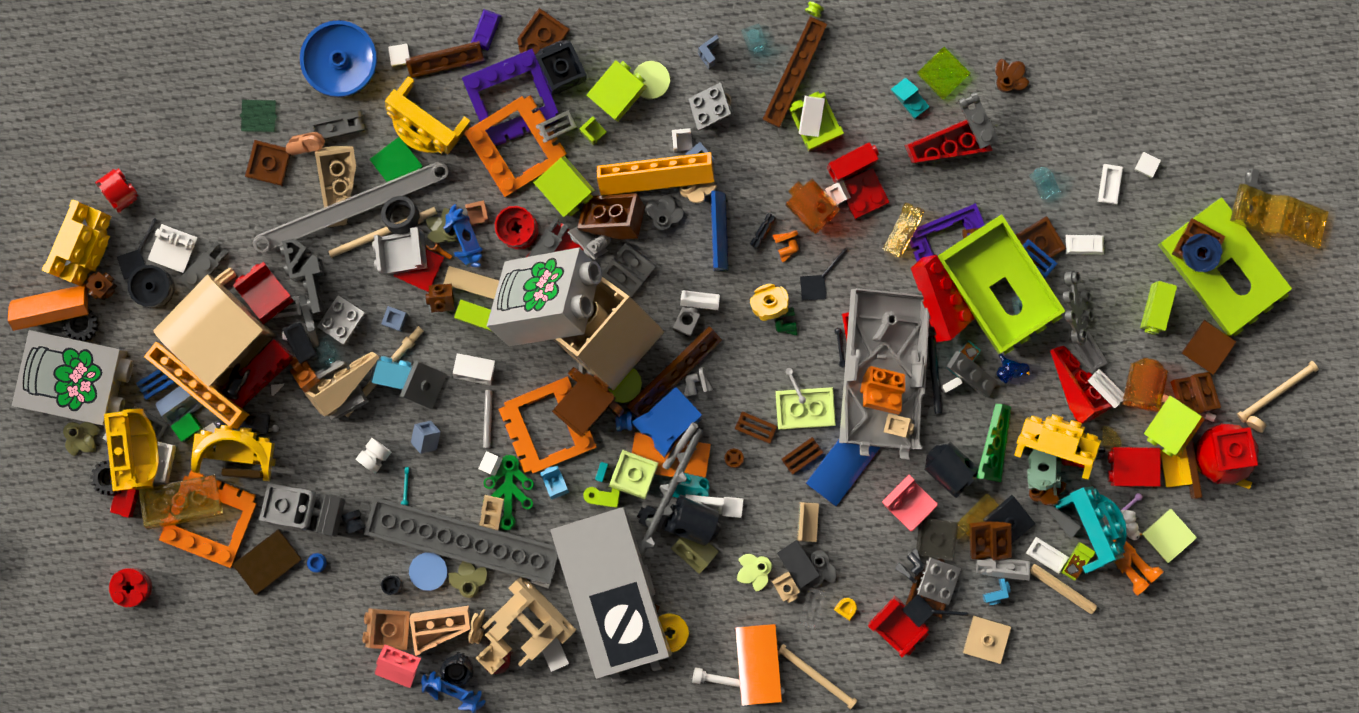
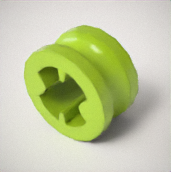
M809 2V7L805 9V12L820 18V12L824 8L819 4Z

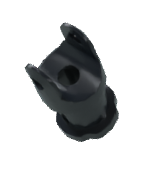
M240 363L234 366L229 376L230 381L226 389L222 391L223 395L234 400H238V393L241 387L245 385L251 372L248 369L243 377L238 374Z

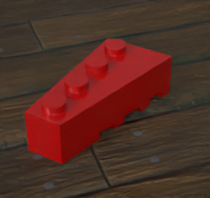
M938 256L922 257L911 267V271L918 290L922 292L924 301H922L923 305L930 314L931 319L929 321L931 327L934 326L937 334L935 335L936 341L952 340L975 317Z
M273 340L260 354L250 361L251 363L246 368L244 367L238 372L243 377L246 370H251L245 385L241 387L238 393V400H231L243 408L290 364L289 361L294 356L279 341ZM227 382L222 389H226L229 382Z

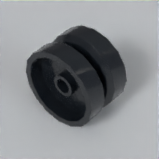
M143 265L136 268L131 273L127 282L131 299L137 304L150 309L165 306L172 299L175 291L171 275L164 269L154 265ZM151 283H152V284H153V288H152L151 290H149L148 287H150V286H151Z

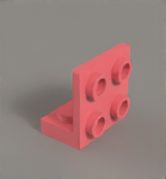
M910 475L882 501L883 505L911 532L938 506Z
M384 645L376 663L375 675L410 688L421 658Z

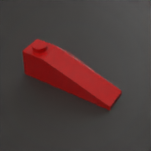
M1064 345L1050 351L1069 409L1078 422L1082 424L1089 422L1113 408L1088 382L1092 374L1083 371L1079 367V360Z

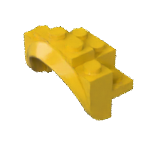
M71 200L68 213L47 262L43 265L42 271L82 287L87 274L92 270L96 271L104 255L110 238L107 235V228L112 216L78 201ZM84 219L86 220L87 226L82 224ZM67 260L71 261L70 264L65 266Z
M126 409L123 412L104 414L113 492L153 488V482L158 471L159 452L153 426L144 410Z
M1052 414V417L1048 416L1045 421H1042V418L1032 415L1031 418L1027 417L1025 419L1022 432L1017 440L1018 445L1014 456L1021 458L1024 447L1027 446L1085 465L1082 478L1089 479L1101 440H1098L1096 435L1089 433L1086 435L1084 433L1085 427H1082L1080 422L1074 420L1067 422L1063 420V417ZM1078 446L1081 448L1080 453L1077 452Z
M221 425L220 429L215 428L213 434L210 431L201 430L200 434L194 435L191 469L194 473H200L203 458L258 464L262 468L263 481L270 482L272 466H275L276 459H273L275 443H270L269 438L260 437L256 441L257 433H252L250 428L240 427V431H235L229 426Z

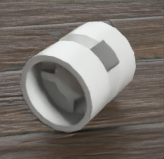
M371 438L366 445V451H361L356 460L376 474L382 466L381 461H386L392 452L380 442Z

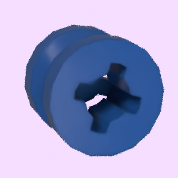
M632 412L622 414L620 417L616 416L617 432L623 429L633 430Z

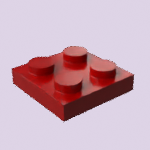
M873 168L844 182L851 197L846 200V203L854 219L889 203Z

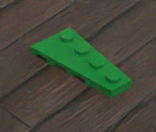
M995 404L977 474L979 479L995 482L1002 481L1011 406Z

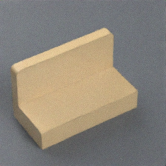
M799 503L798 541L817 542L819 504Z

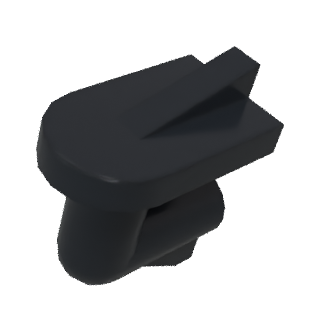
M915 549L908 554L907 559L914 565L910 571L918 576L924 570L925 565L920 559L919 551ZM897 564L895 569L907 576L915 584L917 582L916 578L903 564Z

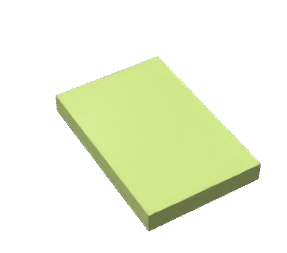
M833 387L801 389L802 396L806 398L804 404L799 402L796 390L775 391L778 430L836 426Z

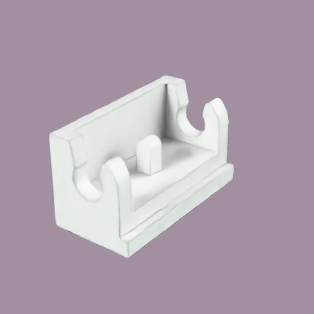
M457 353L453 378L491 385L495 361Z
M157 442L159 465L154 480L168 483L177 446Z

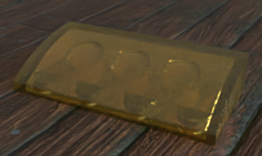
M215 474L139 490L143 524L147 530L223 515Z

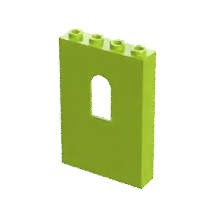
M1221 197L1193 218L1225 236L1221 245L1222 255L1220 262L1213 270L1205 273L1195 272L1183 260L1172 255L1178 240L1189 222L1159 243L1158 246L1225 334L1236 336L1244 330L1242 326L1246 323L1250 325L1259 319L1257 315L1262 311L1267 313L1274 307L1273 303L1279 300L1281 302L1289 296L1287 292L1292 288ZM1231 257L1251 283V289L1246 295L1236 294L1217 270L1219 266Z
M1002 214L938 255L956 288L998 354L1003 352L1006 355L1015 349L1013 345L1017 342L1023 344L1031 339L1029 335L1034 331L1038 334L1047 328L1045 324L1052 321L1054 324L1063 318L1061 314L1065 312V309ZM1004 277L1022 302L1021 312L1014 316L1005 312L989 288Z

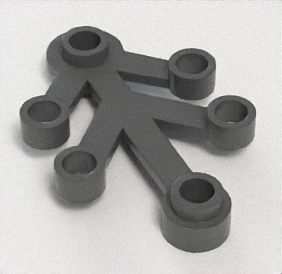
M1067 271L1064 274V281L1068 287H1071L1072 291L1063 293V300L1070 309V311H1066L1065 318L1072 327L1071 339L1073 343L1084 345L1088 338L1086 331L1088 322L1094 320L1093 311H1084L1086 303L1091 302L1092 296L1089 291L1081 292L1079 301L1077 284L1081 281L1080 274L1076 271Z

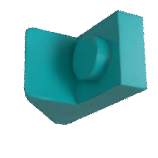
M904 78L891 89L913 119L929 108V105L918 93L919 89L907 78Z

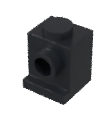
M648 505L646 508L641 507L637 518L640 519L639 523L647 526L646 518L649 514L655 515L657 510ZM663 515L656 529L657 532H660L667 515Z

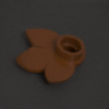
M1000 59L995 66V73L998 77L996 85L1001 92H1010L1013 89L1020 91L1028 86V79L1023 77L1025 73L1023 62L1016 61L1010 65L1004 59Z
M1061 482V488H1057V495H1054L1052 487L1048 490L1029 489V496L1035 502L1041 501L1044 505L1048 506L1055 505L1060 501L1058 496L1065 491L1067 484Z

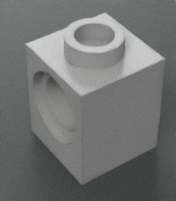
M688 306L687 308L682 307L673 329L691 336L700 317V314H697L698 310ZM690 315L693 318V322L690 325H684L682 323L683 316Z

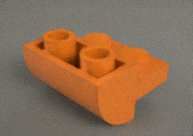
M870 366L866 370L861 383L860 393H863V407L897 415L902 412L905 374Z

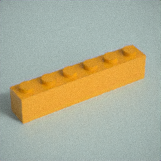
M711 152L600 165L597 166V181L600 196L712 183L714 182V168Z
M155 342L144 356L229 427L238 429L249 414L223 395L220 390L210 388L204 384L163 344Z

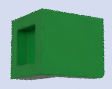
M188 413L171 425V428L181 442H186L203 429L193 413Z

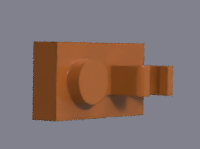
M296 357L289 361L293 367L290 372L305 393L320 382L308 361L300 364Z

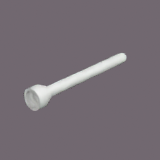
M695 667L692 683L700 684V682L708 681L740 687V679L707 674L701 668ZM781 687V695H782V694H784V692H785V690H784L783 687Z

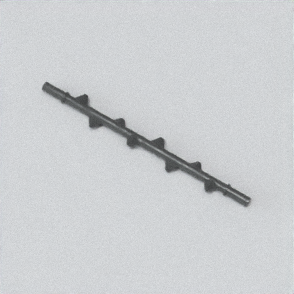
M697 428L689 445L687 444L686 451L677 454L680 464L670 484L660 486L664 497L654 518H646L645 520L648 530L639 547L641 558H643L647 548L655 547L656 544L652 537L663 515L673 514L669 502L678 484L687 481L684 471L704 432L700 428Z

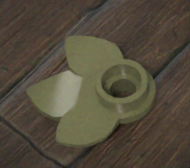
M443 209L441 218H426L427 227L431 231L427 236L430 241L442 243L444 241L455 242L458 240L453 227L450 229V231L454 232L453 236L448 235L443 229L446 224L445 215L449 213V209Z
M70 422L66 424L63 429V434L66 438V450L73 456L79 450L94 452L96 445L92 437L100 432V428L90 422H83L81 424ZM70 429H75L77 433L71 435L69 431Z
M464 561L460 564L458 573H449L451 586L459 589L461 595L466 598L474 597L478 593L479 587L485 583L487 578L485 567L475 570L472 563ZM468 584L473 587L471 592H467L465 589Z

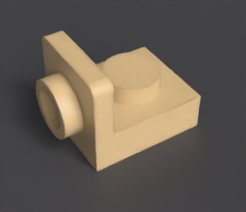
M888 413L884 433L908 438L909 435L913 434L915 424H912V419Z

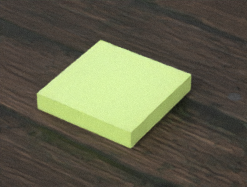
M622 450L609 486L646 499L658 463Z
M1169 509L1142 533L1143 537L1167 563L1173 560L1197 538L1172 509Z

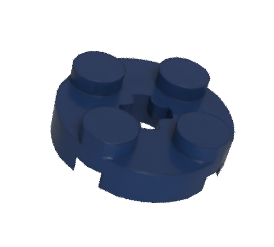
M1208 234L1193 235L1182 247V257L1185 264L1195 272L1211 271L1220 262L1222 247L1215 237ZM1200 247L1202 250H1207L1205 258H1202V256L1198 257L1197 255Z

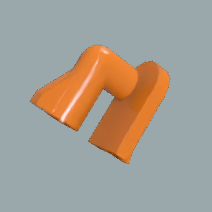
M798 231L774 234L773 239H775V243L797 236ZM796 239L787 240L789 246L778 250L782 262H785L791 254L799 250Z

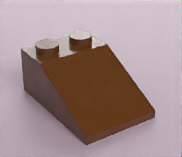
M638 194L593 196L589 202L583 203L577 229L617 239H636L639 236L645 205Z

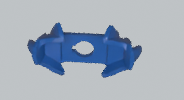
M454 204L450 208L449 213L445 215L446 224L443 229L446 233H449L453 227L456 232L462 252H454V256L458 257L466 267L478 268L481 266L478 261L482 258L480 254L482 248L476 239L469 216H465L462 213L463 209H457V205ZM464 229L470 234V241L463 239L462 233Z
M435 671L430 674L428 680L425 674L422 676L423 693L428 692L435 700H438V692L463 701V704L458 707L459 710H470L472 713H476L486 702L485 700L479 702L482 694L481 691H478L474 696L473 691L468 692L441 680L440 677L435 679Z

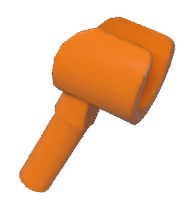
M435 243L434 248L426 245L430 251H437L449 260L451 259L452 255L444 251L439 243Z

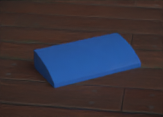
M711 191L713 271H729L726 194L720 191Z
M838 439L805 484L834 506H837L880 447L869 446L870 456L860 455V445L839 443Z

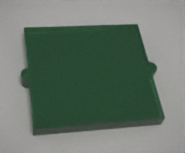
M242 100V113L240 114L241 131L275 132V118H277L275 114L276 100Z

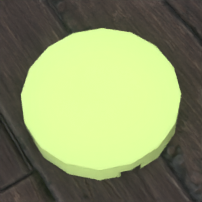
M644 62L638 65L633 73L634 76L638 73L646 80L644 84L647 88L640 95L643 98L655 99L661 97L669 88V73L666 67L659 62Z

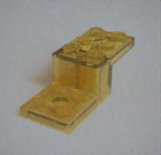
M1239 184L1230 221L1270 237L1289 238L1309 247L1320 249L1329 212L1291 196L1271 195L1246 184ZM1250 204L1253 206L1252 212L1249 209Z

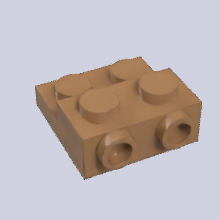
M369 608L368 612L364 615L367 632L363 633L362 641L366 643L365 647L383 649L384 645H388L398 650H407L410 611Z

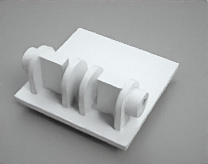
M161 224L160 229L156 230L155 236L157 237L148 260L184 273L197 237Z

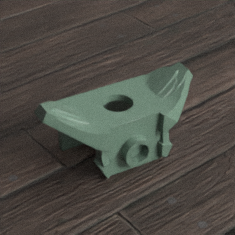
M1034 449L1028 458L1029 469H1027L1029 489L1048 490L1053 487L1054 495H1057V488H1061V476H1058V472H1061V461H1057V456ZM1041 464H1046L1049 466V469L1042 472L1038 470V467Z

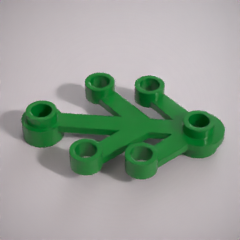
M513 455L504 456L496 475L486 478L483 482L485 488L492 489L495 486V482L505 474V482L491 495L492 497L500 498L505 493L504 516L500 520V525L505 530L514 528L516 520L512 516V493L521 502L524 509H530L533 506L532 499L527 498L513 483L514 474L522 482V487L525 490H530L534 486V482L518 469L519 461ZM507 461H512L513 466L511 468L506 467ZM489 479L493 481L491 487L486 485V481ZM529 480L531 482L530 488L524 486L525 481ZM525 500H530L531 505L529 507L524 506ZM507 518L511 520L509 526L504 524V520Z

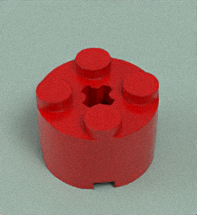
M119 168L117 170L112 169L95 182L118 213L135 202L138 196L134 187L131 184L127 185L125 183L127 180Z
M127 568L116 572L109 583V593L113 602L123 607L141 605L149 598L152 592L151 579L144 571L138 568ZM127 585L134 586V590L130 591L127 589Z

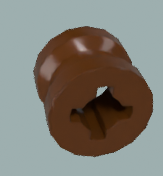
M735 448L728 450L724 457L725 463L732 468L739 467L744 460L743 453Z

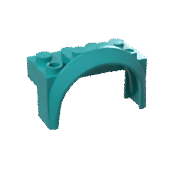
M1091 486L1076 490L1055 504L1057 509L1071 503L1075 504L1094 547L1098 560L1082 566L1085 574L1124 558V545L1127 536L1126 522L1121 510L1111 499L1100 494L1097 489ZM1104 515L1106 516L1109 522L1110 528L1108 525L1105 526L1104 521L1102 519L1104 518Z

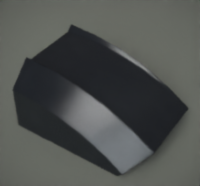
M560 40L540 49L535 55L552 95L559 94L587 80V74L571 41Z

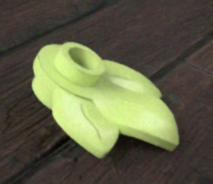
M745 554L740 557L739 562L743 568L739 571L737 580L741 583L752 582L755 591L763 589L768 583V573L772 569L771 561L767 557L760 556L757 558L753 554ZM759 564H764L765 569H760Z

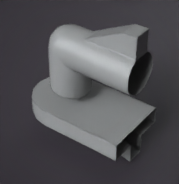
M704 367L699 368V375L695 373L686 376L685 397L697 394L695 382L700 381V379L703 392L713 390L707 379Z

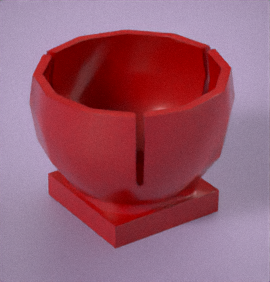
M1219 424L1207 429L1198 441L1196 448V462L1202 474L1216 484L1234 485L1248 479L1255 467L1258 466L1259 453L1251 427L1243 428L1240 425Z

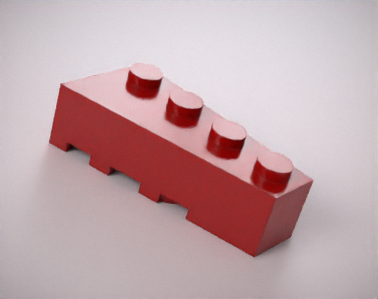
M966 119L904 145L911 163L993 151L991 145L980 149Z

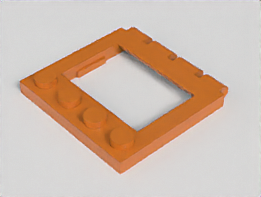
M531 95L525 99L523 96L519 97L464 132L504 197L546 172L555 162L567 154L560 142L553 146L552 143L558 139L557 137L545 143L543 142L544 138L540 136V130L536 128V125L546 121L540 110L535 113L531 111L538 107ZM518 110L548 159L542 163H537L515 179L485 130L510 117V114ZM551 131V132H548L547 134H548V136H551V135H553V134H555V133H554L553 131Z
M568 376L504 402L505 406L498 409L503 422L511 419V423L506 424L505 427L510 439L515 437L519 439L512 444L518 457L524 454L526 458L519 460L524 473L532 471L534 474L597 448L590 430L585 436L580 437L567 425L575 446L568 449L565 448L548 455L549 457L539 460L518 407L544 399L545 396L554 393L559 403L572 389Z
M191 470L189 476H184L171 512L174 515L182 513V506L187 504L190 490L242 510L243 512L240 519H238L229 547L177 527L179 517H174L170 513L159 541L232 568L257 505L254 502L256 495L243 490L239 497L240 488L225 483L221 490L222 481L207 476L205 482H202L204 474L194 473Z

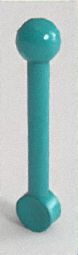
M405 467L404 493L401 504L408 506L409 467Z

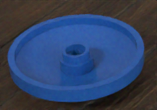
M329 21L313 29L304 40L300 51V66L308 83L318 92L330 97H347L358 93L371 81L377 66V53L373 41L362 28L347 21Z

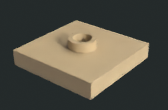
M973 616L963 653L1001 664L1011 627Z

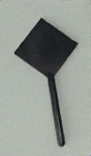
M156 218L152 220L138 250L117 256L124 280L128 279L136 268L145 265L141 251L157 221Z
M846 248L841 251L822 275L800 276L802 301L826 299L824 277L846 253Z
M918 594L902 609L918 628L933 613L969 615L968 612L933 610Z

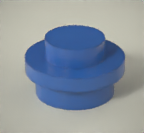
M319 553L312 554L307 560V566L312 572H321L327 565L326 558Z

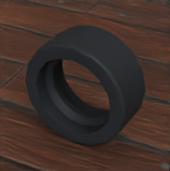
M396 196L385 203L381 211V218L391 232L394 234H405L410 232V228L417 226L420 214L411 199L406 196ZM403 206L409 207L411 212L407 220L399 224L391 222V215L396 209Z

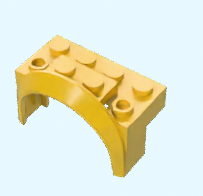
M408 76L397 91L393 89L385 100L387 115L392 118L395 131L404 143L415 150L426 153L439 152L442 154L444 152L448 155L464 132L470 127V120L463 117L454 131L447 128L406 98L415 82ZM412 125L416 127L419 134L410 129Z

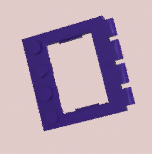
M533 49L462 77L480 122L489 117L483 100L481 101L478 91L531 70L537 91L545 106L532 112L535 113L540 110L546 120L556 116L555 114L558 113V110ZM522 116L494 127L491 126L485 130L495 147L506 143L505 134H508L511 141L524 135L523 127L526 128L527 133L531 132Z
M976 203L912 229L913 233L906 237L911 249L919 246V250L913 252L916 261L918 262L922 257L934 255L926 234L942 230L962 220L966 230L983 227L985 224Z

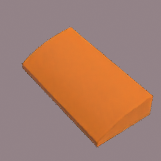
M86 284L82 285V287L74 286L11 300L8 309V323L12 330L15 331L88 315V291Z
M775 624L735 628L742 705L782 702Z

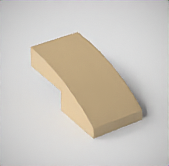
M488 495L484 496L480 526L499 530L504 499Z

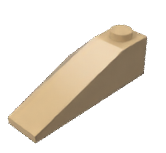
M330 146L315 151L324 208L351 197L356 171L353 147ZM347 219L327 226V228L346 225Z
M374 352L368 353L349 365V369L345 368L335 371L334 376L328 380L325 377L322 378L305 395L323 416L333 415L373 367L379 356Z

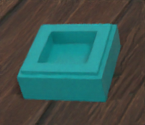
M600 463L595 478L596 481L603 482L608 467L607 463Z

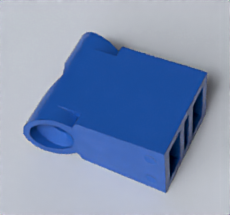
M675 387L648 413L635 419L632 424L643 435L653 439L655 449L665 458L674 444L682 438L691 423L697 424L702 420V414Z

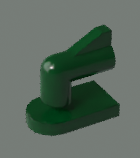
M793 306L789 307L788 312L780 317L795 315ZM783 318L775 320V327L778 333L786 332L797 335L796 322L784 324Z

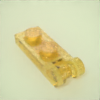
M907 202L903 205L902 213L883 247L885 252L901 258L923 217L924 210L922 208H914L912 204ZM910 214L913 215L911 220L908 219Z

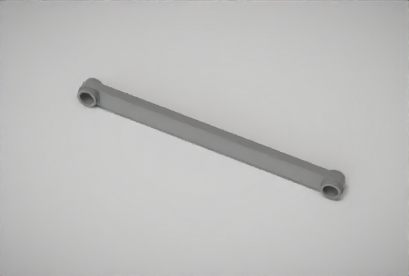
M435 162L261 233L254 238L253 246L258 252L269 251L283 245L282 241L296 240L384 204L393 197L406 195L443 180L448 175V167L443 162ZM443 167L445 171L443 174L437 175L435 169ZM263 239L267 242V245L259 247L256 243L258 240Z

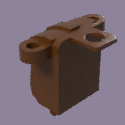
M575 367L568 374L577 383L552 411L580 437L585 436L607 410H610L617 417H620L625 412L615 402L616 398L609 391L610 387L596 375L591 376L588 373L583 375Z

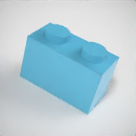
M381 356V359H378L374 364L371 382L403 389L412 368L411 362L400 360L397 363L393 362L390 357Z

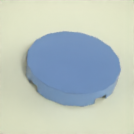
M425 552L413 559L409 567V576L412 583L422 590L431 591L437 589L447 578V565L443 558L435 553Z

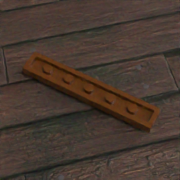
M811 16L809 17L762 121L780 128L827 27L826 23Z
M709 326L642 390L627 407L637 418L648 413L722 339Z

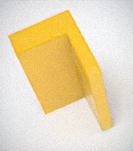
M1186 448L1180 457L1176 455L1171 457L1160 450L1166 487L1192 484Z

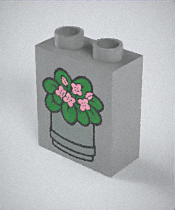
M580 247L505 261L487 327L508 346L584 334L588 317L593 313V298L596 286L602 278L599 264L593 261Z
M29 330L12 406L105 426L104 414L123 412L125 398L118 397L120 383H128L131 378L133 360L126 359L127 351Z

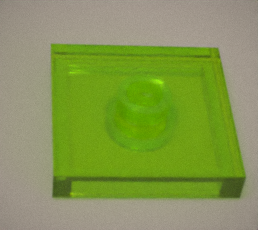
M944 46L916 74L944 100L971 73Z

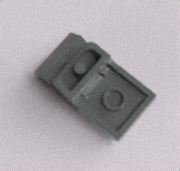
M295 239L282 241L283 246H280L282 258L285 257L287 264L284 265L286 277L288 276L294 282L305 280L303 281L305 292L309 294V299L307 300L309 311L317 316L325 315L318 277L325 276L322 259L316 255H311V250Z
M268 483L259 520L337 537L346 499L327 494H316V492Z

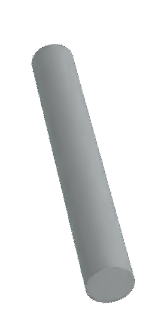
M485 390L483 448H491L493 390Z
M691 423L663 463V468L668 470L677 458V454L683 450L697 430L698 425L696 423Z

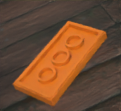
M635 432L632 453L657 462L656 475L673 477L680 464L678 458H676L668 470L662 466L679 440L664 458L655 449L651 437ZM698 442L684 473L706 478L711 444ZM687 444L685 445V447L683 448V450H682L680 453L686 451V449H687V447H688Z

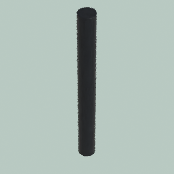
M928 337L935 414L942 413L936 339L935 337Z

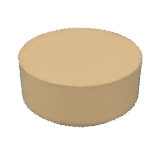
M1250 416L1246 421V424L1257 432L1263 433L1266 428V424L1255 416Z

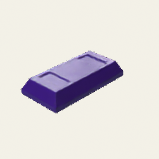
M484 9L471 43L480 41L481 48L488 51L502 15Z

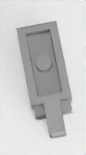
M992 558L990 560H977L976 573L1029 581L1030 562L1014 559L993 561Z

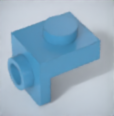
M558 466L548 467L540 473L551 500L569 493Z
M1004 578L998 579L1001 590L982 594L984 602L994 605L1001 603L1000 599L1009 597L1008 593L1011 592L1008 581L1005 582Z

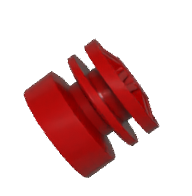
M509 206L503 209L497 215L494 223L498 238L509 248L516 250L531 246L536 241L539 233L535 217L520 206ZM516 225L522 227L520 229V233L514 231L516 229Z

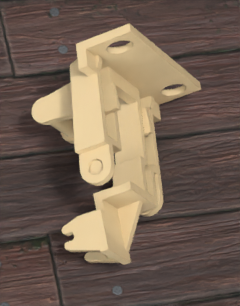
M520 577L509 587L514 596L482 626L485 630L493 624L494 620L497 622L485 634L492 643L476 657L491 675L505 663L502 658L512 650L502 637L512 628L510 623L515 618L533 635L521 647L527 655L518 663L520 667L528 659L532 661L555 638L563 644L576 631L567 619L527 578ZM528 607L544 623L539 630L522 613L525 608Z

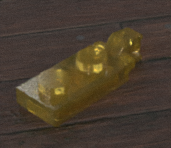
M986 493L957 523L959 528L953 535L957 539H960L965 533L970 536L969 523L984 522L983 519L998 507L999 504Z

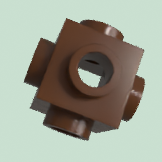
M99 271L97 274L93 273L87 280L88 284L86 287L90 289L88 293L96 300L98 298L103 300L109 299L117 287L113 282L115 279L107 272L104 274ZM102 282V287L97 288L99 283Z
M452 283L429 286V294H426V304L430 305L431 313L454 310Z

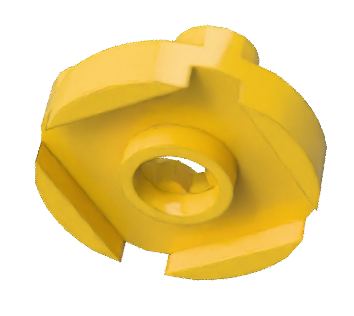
M775 284L760 286L754 291L755 294L750 299L752 311L762 321L778 318L788 312L789 297L787 291L783 287H775ZM771 299V301H774L771 304H766L767 300Z
M672 613L659 616L664 632L667 631L668 627L671 630H675L672 638L666 635L671 652L680 650L686 644L689 636L686 622L680 616Z

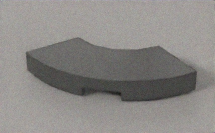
M299 296L313 347L319 346L320 343L312 314L307 306V296Z

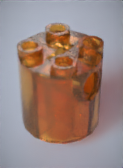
M813 178L804 186L798 181L788 191L792 197L785 204L810 232H813L815 235L823 228L827 221L830 222L841 210L839 205Z
M1143 358L1131 363L1122 405L1159 412L1169 371L1165 370L1159 361Z

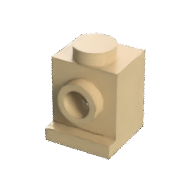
M789 572L772 580L782 601L787 600L789 603L798 598L797 594L800 591ZM785 585H789L791 587L789 592H785L783 590V587Z

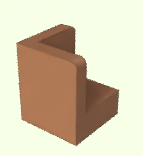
M484 200L465 205L471 226L490 222Z

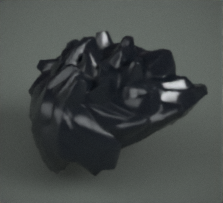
M457 652L454 656L447 658L440 668L441 680L457 687L468 683L473 678L474 673L472 662L468 659V656H465V653L460 654V652Z

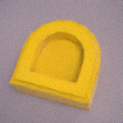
M844 598L839 601L834 610L850 621L856 613L857 605L854 600Z

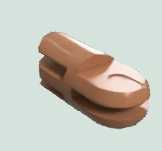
M318 132L293 136L286 145V151L291 155L318 151L324 146L325 140Z

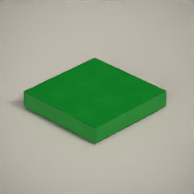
M400 137L369 159L386 182L423 168L422 164Z

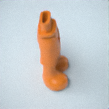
M1126 541L1124 545L1125 553H1123L1124 558L1114 563L1122 574L1124 572L1133 583V592L1138 596L1150 584L1131 567V561L1150 583L1155 581L1164 571L1160 567L1152 568L1146 564L1136 553V549Z

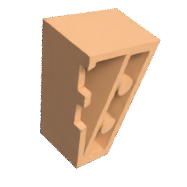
M469 606L412 613L410 624L415 656L470 630Z

